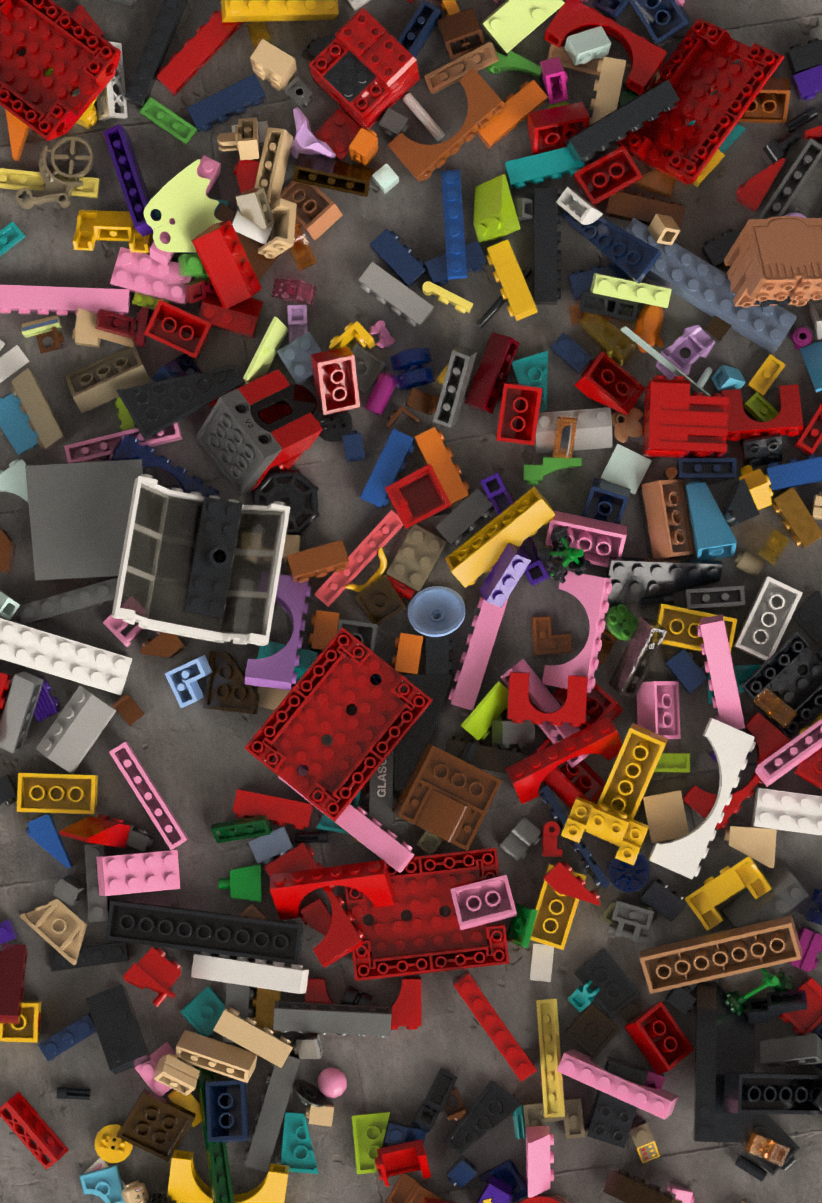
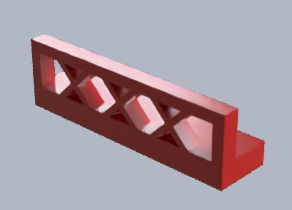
M19 1091L0 1107L1 1118L46 1170L69 1151ZM5 1108L11 1113V1116L7 1114L4 1110ZM18 1124L24 1128V1131L19 1128ZM31 1139L36 1142L37 1146L31 1142ZM44 1154L48 1156L51 1160L50 1162L44 1157Z

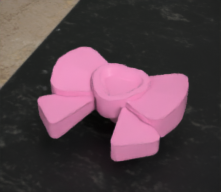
M378 321L369 327V334H378L380 340L376 343L377 346L384 348L395 343L396 340L390 336V333L385 328L384 321Z

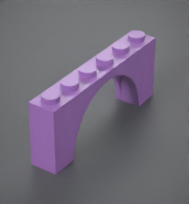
M262 572L260 592H268L270 573ZM279 574L275 603L280 605L289 615L293 624V634L287 645L278 653L262 659H248L245 672L246 685L291 691L292 684H296L297 673L294 670L295 666L299 667L300 655H297V651L302 649L303 643L300 632L305 630L306 620H303V614L308 612V603H305L306 597H310L311 586L308 585V581L298 583V581L293 582L290 576Z

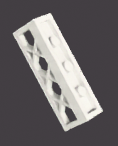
M117 42L109 43L121 51L117 67L118 74L111 79L96 99L98 120L102 121L110 118H128L127 102L124 97L126 90L122 45ZM114 84L119 88L118 95L113 91ZM116 102L121 107V113H115L114 105Z

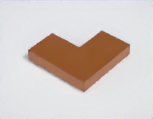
M551 616L531 617L534 655L573 653L571 633L552 635Z

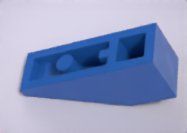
M51 813L27 823L26 831L30 839L33 838L36 843L66 868L73 867Z

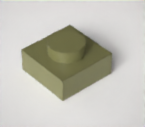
M425 831L416 845L428 854L433 855L443 840Z

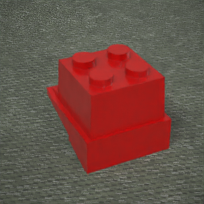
M431 464L420 468L385 488L405 529L451 507V503Z
M152 947L137 964L134 963L123 976V980L140 989L146 987L159 993L152 1001L158 1007L166 997L174 999L176 994L170 988L181 976L182 972L180 971L181 966L174 960L169 962L165 958L167 954L159 947L157 949Z

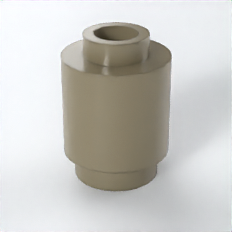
M746 550L740 551L734 559L736 562L735 566L749 575L757 576L764 566L760 558Z

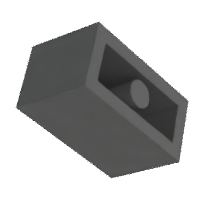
M512 719L492 720V743L500 744V748H511V744H516V747H527V743H535V724H531V720H523V723H512Z

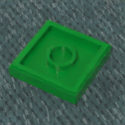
M517 903L515 906L517 916L512 917L507 941L528 948L538 910Z

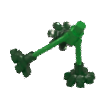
M761 968L760 970L764 973L762 985L747 994L740 995L738 991L726 993L728 999L725 1000L726 1005H731L730 1010L733 1013L736 1011V1014L740 1016L747 1009V1005L744 1003L747 1001V998L768 986L769 990H775L774 992L793 990L794 985L789 983L792 981V977L790 975L784 977L783 972H778L776 977L771 975L765 968Z

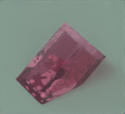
M275 279L271 297L298 304L313 305L317 286L302 280Z

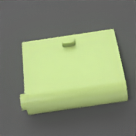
M275 316L243 377L246 382L244 385L267 374L289 330Z

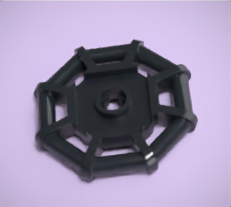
M299 469L285 471L270 470V473L261 481L258 487L251 491L253 493V505L261 506L260 496L266 498V506L274 503V501L281 502L282 498L285 500L289 498L290 513L288 522H292L294 527L287 528L286 535L300 536L311 522L320 515L318 513L319 488L318 486L315 487L300 473ZM277 478H292L291 483L282 484L278 483ZM273 480L275 486L268 493L262 492ZM296 480L308 490L305 492L299 490L295 486ZM310 494V509L305 508L304 497ZM303 512L308 513L309 515L297 525L296 519ZM252 515V518L256 519L270 532L271 536H277L280 516H272L276 520L273 526L263 515Z

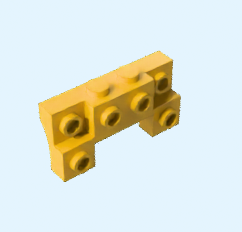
M79 210L76 231L73 238L74 250L93 251L96 240L129 241L130 252H150L149 248L153 241L152 233L143 237L135 229L130 212Z
M577 796L561 836L579 843L586 829L620 843L621 845L615 858L634 865L649 826L629 818L624 812L617 811L616 813L609 810L610 807L601 803L597 805Z
M748 856L731 868L729 866L719 871L721 875L715 879L713 876L703 882L704 886L685 898L706 931L724 921L716 907L747 887L753 897L758 899L773 889L751 856Z

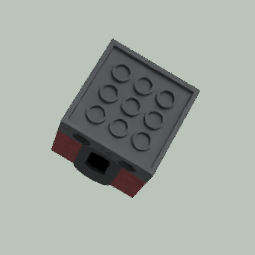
M277 369L221 396L196 435V438L237 494L242 496L256 489L270 468L310 449L323 428L313 416L317 407L313 393L302 385L289 384L286 377Z

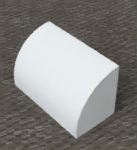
M569 187L565 189L556 201L557 204L583 225L595 222L603 214L578 192Z
M239 208L232 221L236 232L262 244H266L273 228L272 225L268 229H262L242 216Z

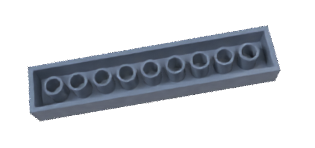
M635 218L632 219L625 231L661 252V255L645 277L660 286L672 289V293L711 317L717 316L732 325L731 329L772 354L777 351L797 316L778 305L767 307L750 306L747 308L734 306L733 299L737 293H731V283L726 273L675 242L672 246L656 243L648 231V226Z

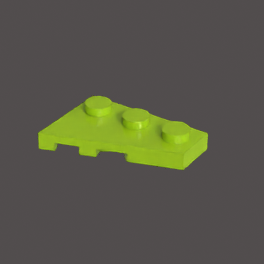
M390 1111L352 1115L357 1174L377 1172L375 1158L378 1157L377 1149L382 1148Z

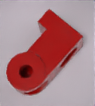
M549 821L543 826L542 856L562 857V849H557V836L560 833V826L554 821Z

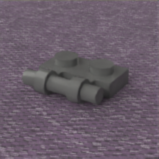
M616 900L611 919L618 921L617 927L609 925L607 932L619 938L621 936L629 938L636 943L637 941L645 943L647 935L640 934L641 928L649 930L654 911ZM624 923L635 926L634 931L623 929Z

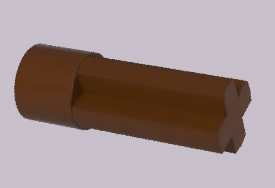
M669 467L663 476L666 477V480H671L677 476L678 471L675 467Z

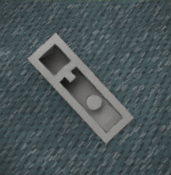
M317 1033L296 1038V1043L293 1044L295 1055L299 1054L300 1059H320L322 1057V1044L320 1035Z

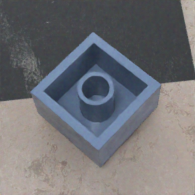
M307 332L279 349L277 354L298 386L313 377L311 354L322 351L311 333Z

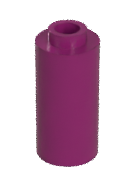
M386 371L384 374H379L365 405L366 410L382 416L397 383V380L394 379L395 375Z

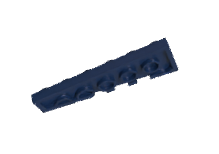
M566 210L561 214L565 221L638 284L661 255L660 250L602 217L589 225H583Z
M545 785L540 789L542 793L539 795L545 804L549 802L552 807L550 812L555 820L559 819L562 826L560 828L563 831L568 817L548 785ZM582 839L579 843L575 841L570 843L576 853L580 852L583 856L581 862L586 870L590 868L593 872L591 878L596 886L606 888L611 885L599 865L594 861L586 845L582 842Z

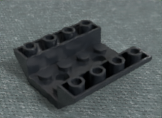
M798 632L741 684L747 696L790 740L822 710V662L809 649L810 645ZM804 664L806 666L805 672L798 674V667ZM773 691H777L778 697L773 701L789 713L786 715L784 712L785 716L782 717L787 724L758 700L763 702L765 699H770V694Z

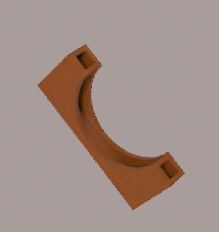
M474 68L459 80L467 95L468 112L463 126L452 138L439 144L425 145L410 140L401 132L388 144L389 148L419 182L427 180L432 175L433 170L443 166L451 154H456L462 144L472 140L475 133L479 129L485 128L489 124V120L494 116L500 115L506 106Z

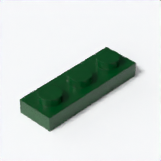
M266 815L215 823L212 824L211 831L216 842L223 843L271 835L272 828Z

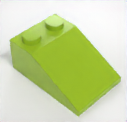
M505 174L475 187L473 225L478 242L495 241L521 229Z

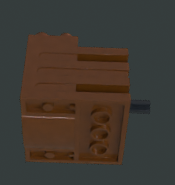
M469 741L460 758L427 743L392 812L398 817L468 851L503 780L470 764L478 746Z

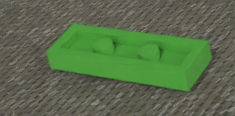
M152 97L147 100L140 110L141 115L186 146L197 132V128Z

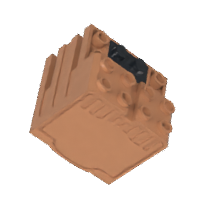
M777 216L767 219H749L724 259L725 266H731L727 272L728 280L731 283V293H737L733 299L734 306H742L744 308L750 306L767 307L771 305H778L779 307L786 305L803 306L807 304L809 299H822V218Z

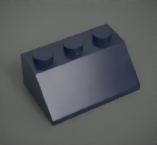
M239 1080L205 1082L208 1142L249 1141L247 1083Z

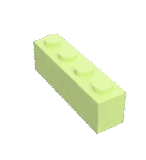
M594 273L590 292L664 308H668L672 291L668 287L643 282L638 284L633 280Z

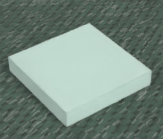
M617 444L601 479L631 489L630 493L635 495L652 460Z

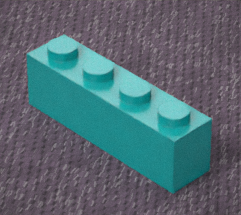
M567 147L505 162L510 188L515 187V189L523 188L526 184L532 182L534 185L544 182V179L548 178L557 180L569 173L570 176H573L575 172L585 167L584 161H575Z

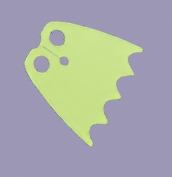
M200 159L187 166L163 186L144 209L146 223L153 229L154 243L162 251L197 252L192 240L213 224L223 222L214 216V211L219 202L208 198L206 195L210 179L197 175ZM153 209H158L161 212L162 216L159 221H154L151 218L150 213ZM170 218L175 220L174 225L169 223ZM164 231L170 235V242L167 244H163L159 238L160 234Z

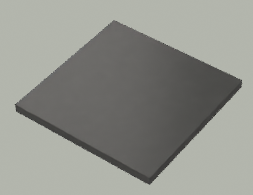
M142 458L26 465L35 580L118 576L134 482L138 476L143 474ZM140 488L135 524L148 529L145 490ZM133 530L127 566L150 574L149 537Z

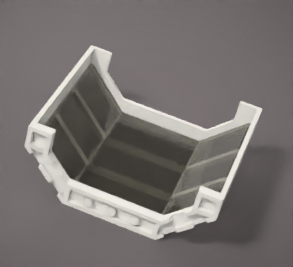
M141 474V476H138L134 482L111 617L123 619L124 622L129 624L138 622V627L217 643L233 640V644L247 645V643H251L257 646L267 645L290 507L285 506L284 502L274 501V503L268 506L242 505L223 618L185 612L183 610L203 503L202 493H183V490L179 488L169 490L158 485V480L153 479L151 475ZM209 496L210 498L221 499L218 496ZM228 499V501L239 503L237 500ZM214 552L213 559L215 562L219 560V555L217 552Z

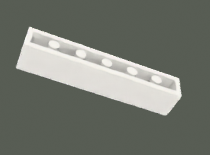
M201 952L194 954L191 977L303 994L307 990L309 970L303 969V965L291 964V967L284 966V962L273 961V964L266 963L267 960L255 959V961H249L246 957L237 956V959L230 958V955L219 954V956L212 955V953Z

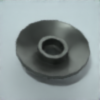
M299 1079L295 1080L292 1084L301 1103L316 1107H324L326 1104L325 1096L311 1083Z

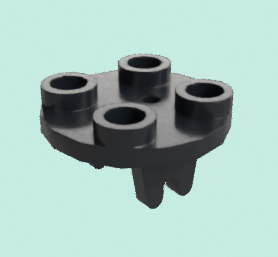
M319 410L315 416V419L319 421L323 428L319 436L324 441H341L343 439L342 436H345L346 432L351 431L352 419L348 410L323 415Z

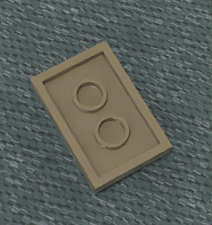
M416 524L413 525L386 574L420 592L447 541Z

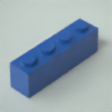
M392 430L360 496L361 500L380 509L383 505L387 506L390 498L385 488L399 481V478L396 477L399 471L403 472L406 467L407 461H405L407 454L411 455L415 448L414 438L398 430Z
M815 454L806 456V460L799 461V458L787 460L788 464L780 465V462L768 464L769 467L764 470L770 479L771 485L769 486L772 491L821 482L822 457H818Z

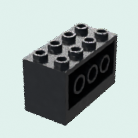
M607 1056L604 1066L605 1070L631 1082L645 1085L648 1072L644 1067ZM597 1089L585 1126L586 1135L625 1148L637 1107Z

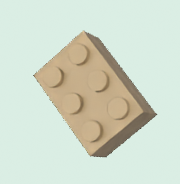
M264 39L260 41L250 57L256 77L261 81H269L270 85L278 91L284 90L298 73L295 58Z

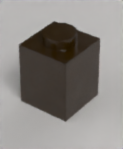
M715 316L704 332L709 333L717 339V342H720L732 325Z

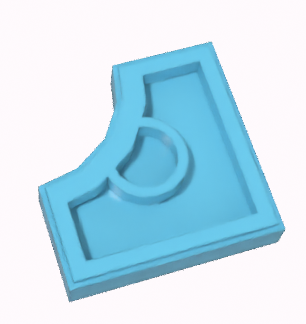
M118 1165L79 1175L84 1194L99 1196L105 1203H124L121 1194L124 1188Z

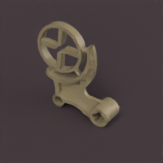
M74 136L61 139L55 144L53 149L44 144L39 158V170L46 185L45 189H19L16 193V200L23 209H31L34 205L58 202L62 208H68L71 204L70 196L73 189L83 186V181H79V178L85 176L93 165L94 156L89 144L85 140ZM71 141L70 153L72 156L75 155L76 141L84 144L90 153V156H75L77 161H89L87 167L78 174H74L73 160H70L69 174L61 172L55 164V160L70 159L68 155L56 154L58 148ZM47 153H51V162L55 169L52 173L47 165ZM59 174L64 178L74 179L75 182H65L55 176ZM28 195L29 199H26V202H24L22 198Z

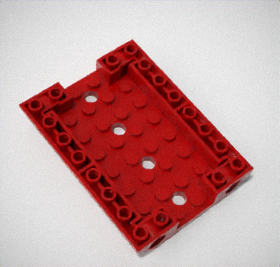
M0 0V105L46 141L65 135L115 76L121 51L52 0ZM27 49L25 55L19 56L20 50ZM48 69H53V73L50 76H45ZM75 89H80V93L77 96H72V92Z
M698 18L659 71L660 79L655 82V77L649 86V89H651L660 82L669 80L680 99L675 102L677 106L664 113L662 111L659 112L660 116L651 122L644 121V126L631 133L628 131L626 132L628 136L618 142H612L618 147L624 145L631 157L687 185L694 183L780 65L784 56L756 43L752 47L732 39L727 30ZM740 59L737 64H733L735 60ZM718 90L715 95H710L712 91ZM696 120L693 125L688 126L691 121ZM673 151L671 156L666 157L668 152Z
M342 627L244 749L335 822L433 700ZM379 674L382 681L379 685L371 683L372 675ZM348 705H356L357 713L355 715L347 714L346 708ZM326 734L331 735L333 738L332 744L328 746L322 743V737ZM302 764L308 767V773L305 776L299 775L297 771L298 767Z
M497 848L416 856L410 860L401 873L386 863L394 889V905L375 908L372 901L365 894L345 886L348 911H350L355 919L352 923L355 928L359 927L365 936L362 938L365 944L352 951L355 981L510 964L504 919L460 930L450 891L452 888L499 877ZM444 905L451 909L450 914L446 917L439 913V909ZM410 910L412 918L409 921L403 920L401 918L402 911ZM371 914L374 917V922L371 925L364 924V915Z

